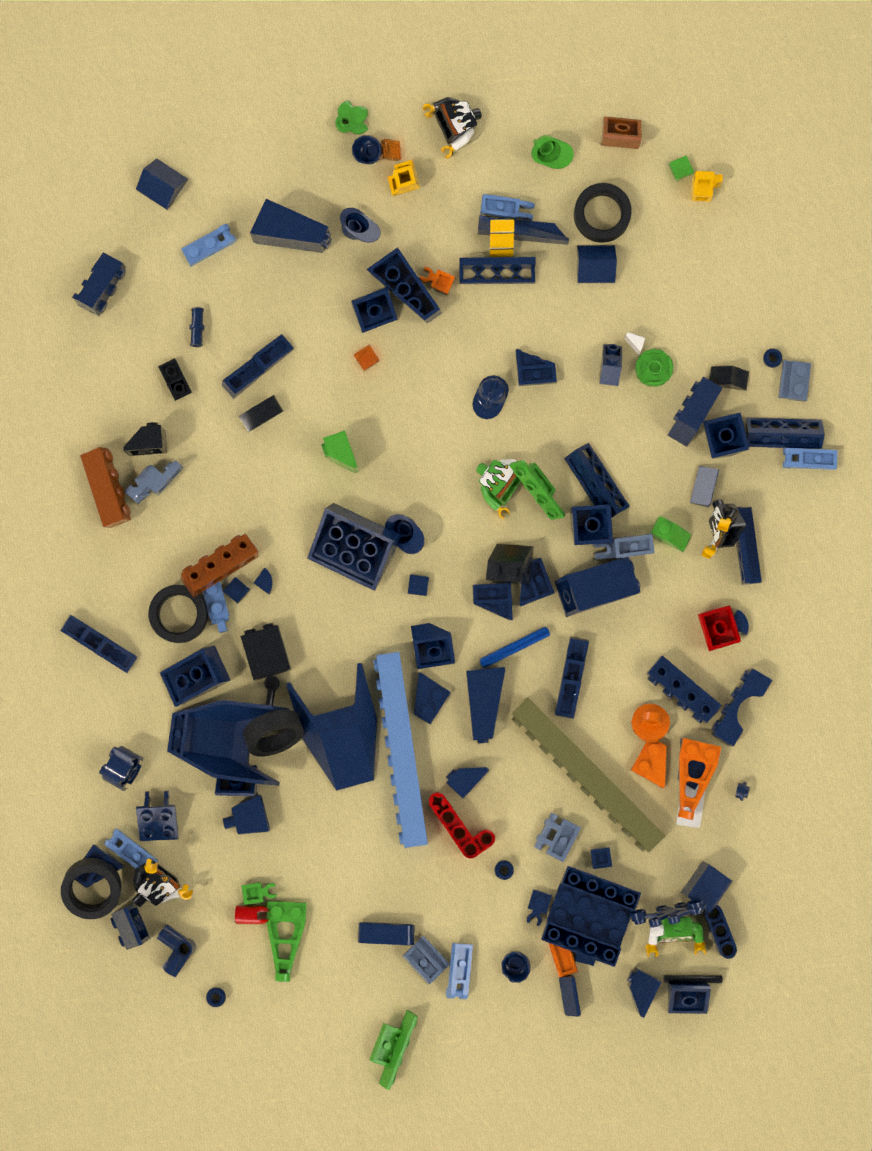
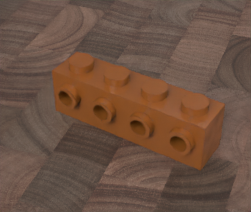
M99 447L80 455L103 527L112 528L130 521L131 511L125 502V492L120 486L119 474L114 468L111 451L108 448Z
M246 533L242 536H235L228 545L219 546L212 555H205L198 560L199 563L196 565H189L182 570L181 580L193 598L258 558V550Z

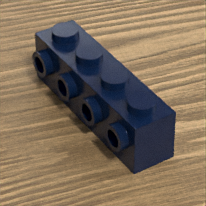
M663 655L657 659L646 673L649 676L647 678L649 682L654 686H657V684L663 688L662 692L670 699L674 697L678 701L677 705L684 711L688 709L692 712L693 715L691 717L700 724L701 722L708 723L722 706Z

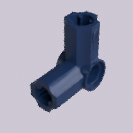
M166 924L158 934L157 939L171 948L173 952L162 969L167 974L177 977L190 956L195 952L196 944L192 939L186 938ZM183 943L189 946L190 950L188 953L183 952Z

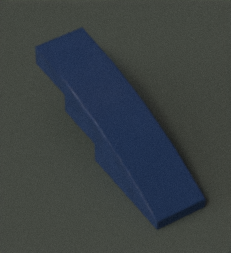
M71 614L60 629L61 632L128 673L137 659L136 655Z
M570 636L555 715L574 719L589 644L587 639Z

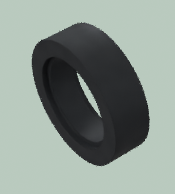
M593 184L583 190L576 201L574 208L575 225L579 232L591 241L598 243L613 241L620 237L628 227L632 214L630 200L622 189L613 184ZM607 196L618 204L621 218L614 227L607 230H599L587 222L584 208L592 198Z
M171 585L161 589L153 597L149 606L148 617L152 629L158 636L169 642L186 643L202 633L207 624L208 610L200 594L193 598L186 586ZM177 595L190 598L197 610V617L193 626L181 633L170 632L163 626L160 619V610L163 603L170 597Z
M288 709L265 713L252 720L243 730V738L249 753L258 757L281 753L298 743L304 734L297 713ZM284 729L275 735L262 738L272 731Z
M86 858L79 860L67 870L61 885L62 901L65 907L77 917L83 919L102 918L108 915L119 901L122 888L121 878L117 870L110 863L102 859ZM97 873L107 880L110 886V895L99 904H85L75 896L72 888L73 881L81 874Z

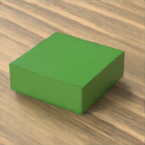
M687 155L669 162V167L676 181L694 173Z

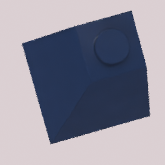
M610 504L570 508L574 546L613 543Z
M431 623L411 626L417 669L455 664L451 632Z
M636 967L634 971H630L627 981H629L628 987L636 1011L644 1018L661 981L657 977Z

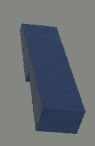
M281 334L254 354L252 359L222 381V386L235 399L293 351V346Z

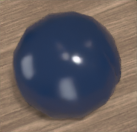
M360 136L352 145V155L356 161L362 164L371 165L380 160L383 153L381 143L372 136Z
M511 951L505 955L501 963L502 973L512 983H521L526 980L531 970L530 960L520 951Z

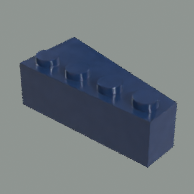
M398 247L366 269L427 324L442 314V311Z

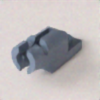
M175 460L173 463L167 464L164 468L165 472L162 474L153 465L147 466L134 479L138 487L129 485L124 492L138 504L151 494L149 493L151 490L159 496L183 467Z
M652 534L613 538V543L592 544L594 548L607 547L606 552H594L595 560L655 553Z

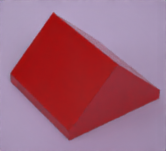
M730 605L698 614L709 651L742 642Z

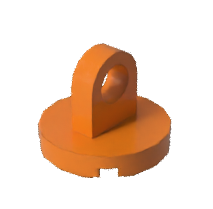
M644 704L637 708L633 714L631 721L632 730L642 741L657 742L668 733L670 726L669 715L659 705Z

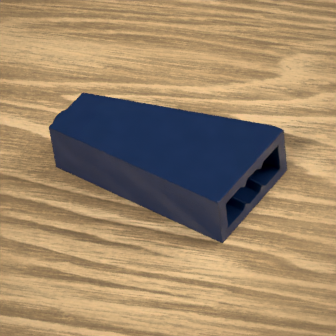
M505 667L466 671L473 740H477V744L489 743V739L493 738Z

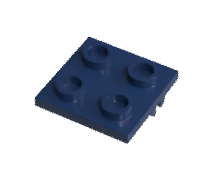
M169 790L164 791L163 806L150 807V791H145L144 806H136L140 841L179 839L175 805H169Z

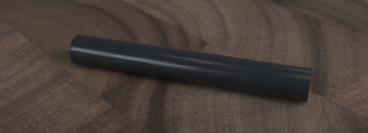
M663 975L664 983H722L723 981L722 975Z

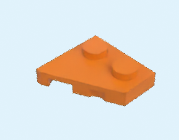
M659 741L645 742L631 771L664 788L666 745Z

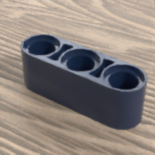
M715 906L717 915L712 918L709 917L708 911L703 909V915L717 952L726 959L735 957L737 947L721 907ZM718 926L724 927V933L721 936L715 934V929ZM726 944H730L732 948L728 954H724L722 951L723 946Z
M359 922L358 943L414 945L415 925Z

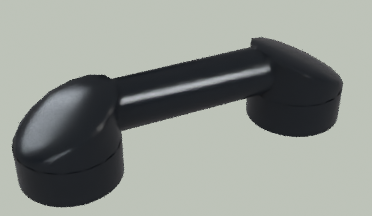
M271 675L264 681V685L268 689L265 705L273 706L275 691L280 687V680L276 676Z

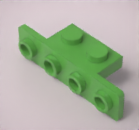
M524 460L511 462L510 468L551 520L564 518L566 514L552 497L556 489L535 462L528 465Z
M406 1010L400 1028L383 1023L369 1059L373 1063L385 1066L379 1084L387 1090H390L395 1082L398 1067L402 1064L403 1054L410 1043L411 1033L417 1024L418 1016L409 1010Z

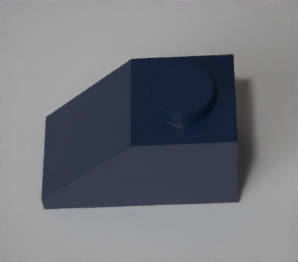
M487 767L459 768L457 771L453 769L446 776L448 779L446 783L464 798L489 769Z

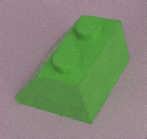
M345 431L323 438L324 443L321 446L326 458L330 457L331 462L354 473L359 472Z

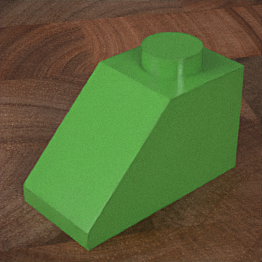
M661 516L656 519L649 533L652 534L653 538L681 552H684L691 537V534L679 525Z

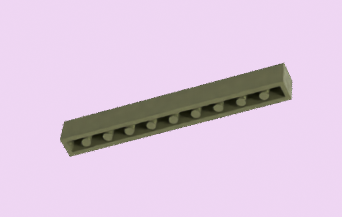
M526 698L511 713L513 716L511 720L519 728L523 726L527 730L525 734L532 741L536 739L541 744L539 748L546 755L550 753L554 757L552 761L560 769L564 767L568 771L566 775L573 782L577 780L582 785L580 789L587 796L591 794L596 799L594 804L600 810L605 808L609 812L607 817L614 824L618 822L623 827L621 831L628 838L632 836L636 840L635 845L642 852L644 850L650 852L665 837L637 806L529 698Z

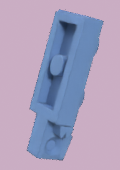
M218 582L205 590L203 595L212 625L217 624L219 633L228 631L225 621H229L230 615L221 582Z

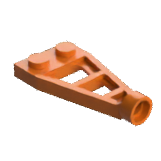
M686 738L682 739L678 757L680 803L678 817L693 820L695 809L718 765L721 752L720 746ZM692 760L705 764V770L698 779L692 778L688 774V763ZM688 781L698 783L699 785L696 796L693 798L687 797L685 794ZM689 807L690 811L684 810V808Z

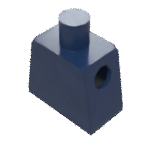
M262 795L232 807L233 816L223 818L225 830L236 827L238 834L271 831Z

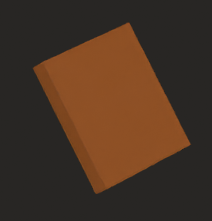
M604 116L602 146L639 149L642 139L641 120Z

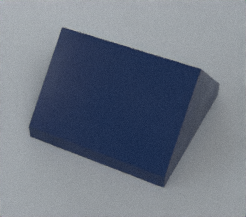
M155 159L143 168L136 190L168 210L188 181V178L159 159Z
M577 245V283H615L617 265L615 245Z
M387 287L351 300L352 308L362 333L398 320Z
M741 412L703 421L712 459L730 457L750 450Z
M219 778L216 780L215 796H256L257 784Z
M702 861L681 893L691 900L702 899L706 905L705 910L711 913L733 881L710 864Z
M668 983V1013L707 1014L711 986L707 983Z

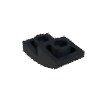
M175 358L158 366L175 401L192 393Z
M272 395L239 415V418L247 431L250 432L282 413L283 409L275 396Z

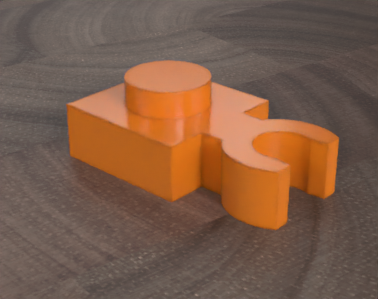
M424 267V271L428 272L429 276L426 278L420 276V280L424 283L432 282L430 288L448 295L455 276L439 269L435 274L429 267Z

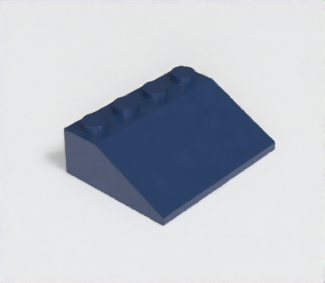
M332 503L324 510L307 559L375 591L396 550L401 534Z

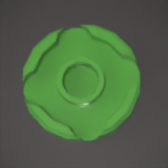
M660 349L646 350L636 361L635 372L637 378L641 383L649 387L662 386L670 379L673 373L672 359Z

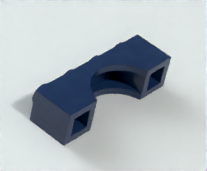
M753 668L749 669V671H744L740 678L742 683L739 688L736 686L730 695L732 700L729 704L726 703L721 710L723 714L721 719L716 720L711 727V730H713L711 735L731 747H734L743 732L737 718L740 704L752 696L763 697L773 681Z

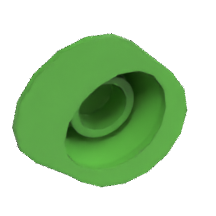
M543 135L538 139H534L531 156L535 162L553 169L564 168L572 162L574 157L573 149L566 142L555 139L551 135Z

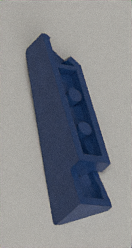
M479 215L478 235L490 236L491 220H514V240L569 244V238L561 232L555 223L506 218L495 219Z

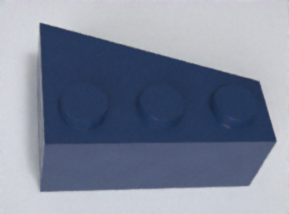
M103 252L91 269L92 273L89 279H84L81 285L84 287L79 295L75 293L72 297L78 306L97 316L103 313L107 308L108 298L112 297L116 292L117 282L125 276L126 267L124 263Z
M702 377L700 382L695 381L690 389L693 392L692 395H687L682 403L684 408L682 411H677L673 418L675 423L667 436L687 447L723 388L705 377Z

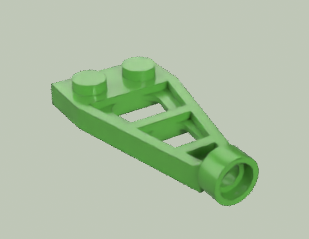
M268 901L267 908L269 911L267 912V919L269 921L267 926L276 970L275 981L290 982V972L306 923L307 903ZM279 922H292L295 925L290 939L279 937L277 930ZM280 943L291 945L288 959H281L279 957L278 945ZM285 969L287 973L280 972V970Z

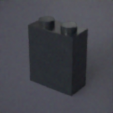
M273 623L263 625L262 630L255 631V628L244 631L245 635L240 636L254 681L292 670L278 625L274 626Z

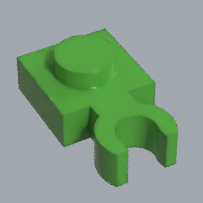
M261 882L241 885L244 905L264 902L263 896L268 898H275L277 894H270L268 891L270 887L276 886L275 883H269L264 888H262Z

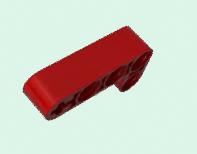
M435 792L430 796V807L466 858H475L494 844L495 835L488 829L481 830L472 837L442 793ZM433 797H442L441 804L443 807L447 804L449 808L444 809L439 814L437 810L441 809L437 804H432L434 802ZM445 812L453 813L454 819L452 822L447 823L443 820ZM457 828H462L465 831V835L461 839L454 836V831ZM484 833H489L492 836V840L488 844L481 841V836ZM468 844H473L476 847V851L472 855L465 852V847Z

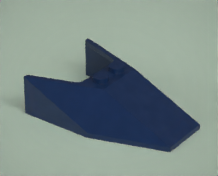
M362 663L357 664L354 704L327 713L312 715L293 688L292 683H286L293 709L297 713L304 730L302 739L336 791L374 781L377 717Z
M221 700L172 713L167 752L213 778L279 786V781L250 765V753L243 738V730L252 720L265 713L281 709L289 710V708Z

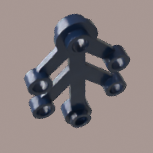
M695 899L687 903H676L674 907H668L667 905L658 906L655 908L656 912L646 914L645 909H637L630 912V915L635 925L643 924L646 922V919L650 918V927H658L662 925L661 920L668 918L669 924H676L681 921L680 917L689 913L692 915L701 914L706 905L702 899Z

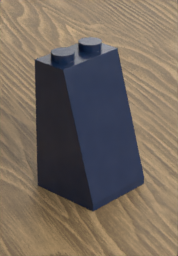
M265 199L250 231L252 240L256 244L323 253L325 248L328 249L332 241L328 226L268 199Z
M629 557L568 574L554 581L566 618L641 593L640 582L635 577L634 564Z

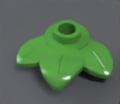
M349 100L344 101L338 108V117L335 121L336 128L341 133L349 131L358 135L365 133L368 127L363 122L368 115V109L362 106L353 107Z

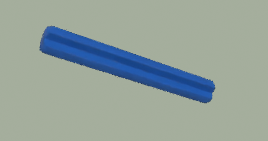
M543 627L481 658L479 662L483 668H486L549 637L550 632L547 627Z

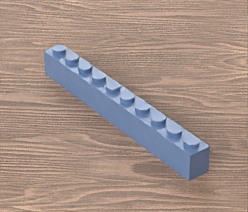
M400 653L376 655L377 660H373L374 669L379 671L380 679H376L377 689L382 691L383 697L379 698L380 709L385 711V717H382L383 729L387 728L388 736H384L386 748L390 747L391 755L387 756L388 765L393 767L394 773L390 775L391 785L396 786L397 793L393 794L394 805L399 807L396 819L397 825L401 824L402 832L399 833L400 844H404V848L428 845Z

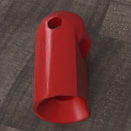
M236 906L235 923L265 924L269 919L257 918V912H268L269 910L265 906Z

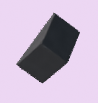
M733 365L711 366L709 380L722 388L746 391L749 371Z

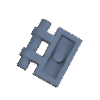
M551 812L549 818H546L544 822L545 826L541 834H538L536 837L537 842L534 847L541 850L543 845L546 844L549 846L546 854L564 862L581 827L565 819L558 825L555 823L558 815ZM553 828L557 832L551 841L547 837Z

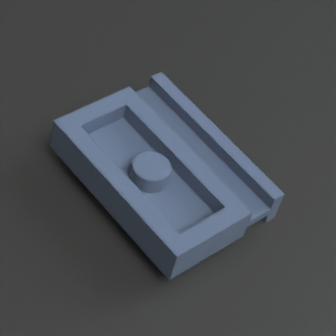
M783 360L778 398L807 401L811 363Z
M424 936L402 955L428 985L450 965Z

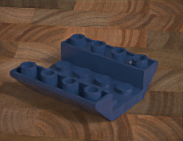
M567 866L546 919L541 940L615 967L621 952L620 946L631 918L630 912L636 910L641 892Z

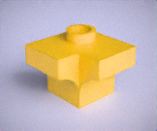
M413 160L394 165V174L387 177L393 196L420 188Z
M695 171L692 177L691 201L710 202L713 197V189L720 187L722 184L723 175L714 174L713 171Z

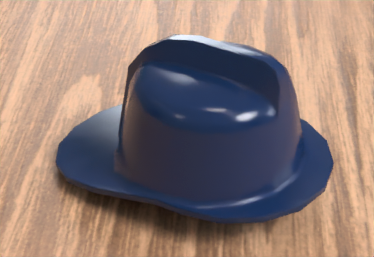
M346 208L340 214L341 229L347 238L366 243L375 242L379 239L381 234L379 226L359 209Z
M495 375L487 376L479 384L472 405L474 412L480 418L492 419L502 410L509 391L508 384L503 378Z
M395 514L387 519L385 527L401 534L397 546L407 554H416L422 550L425 538L423 532L412 518L402 514Z

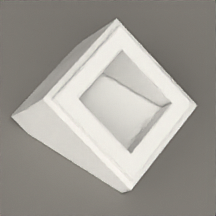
M629 332L626 333L625 341L639 355L645 338Z

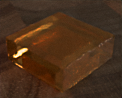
M381 140L382 159L401 160L400 141Z
M370 345L354 354L363 371L380 362Z

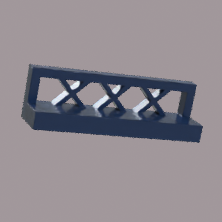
M536 257L459 258V284H535ZM471 269L476 274L472 279H463V270ZM485 269H490L495 275L491 279H485L481 273ZM504 269H509L513 273L509 279H504L500 275ZM522 269H531V279H523L518 273Z
M746 418V437L749 447L822 449L825 436L822 420ZM751 425H759L760 428H753ZM771 425H777L780 428H773ZM790 426H797L798 429H793ZM809 426H818V429H811Z
M589 443L574 450L564 458L594 505H611V518L630 507ZM584 450H586L590 458H587L585 456V454L583 453ZM594 467L599 470L600 475L596 473ZM605 483L608 484L610 490H607ZM615 499L619 501L622 506L621 508L617 506Z
M737 507L746 524L736 542L741 584L762 583L752 507Z

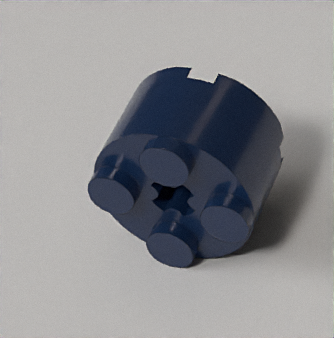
M124 746L119 748L113 747L109 753L110 759L107 764L101 767L99 774L102 775L104 781L125 791L128 789L125 787L126 784L131 785L137 777L142 766L139 764V761H143V757Z

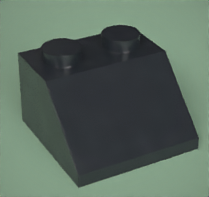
M157 422L146 423V426H141L123 447L124 452L129 456L167 453L166 430L161 425H158Z
M496 544L488 559L486 580L530 585L534 546Z

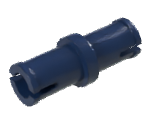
M194 307L191 309L192 320L189 325L191 330L190 346L202 347V333L205 330L203 325L204 309Z

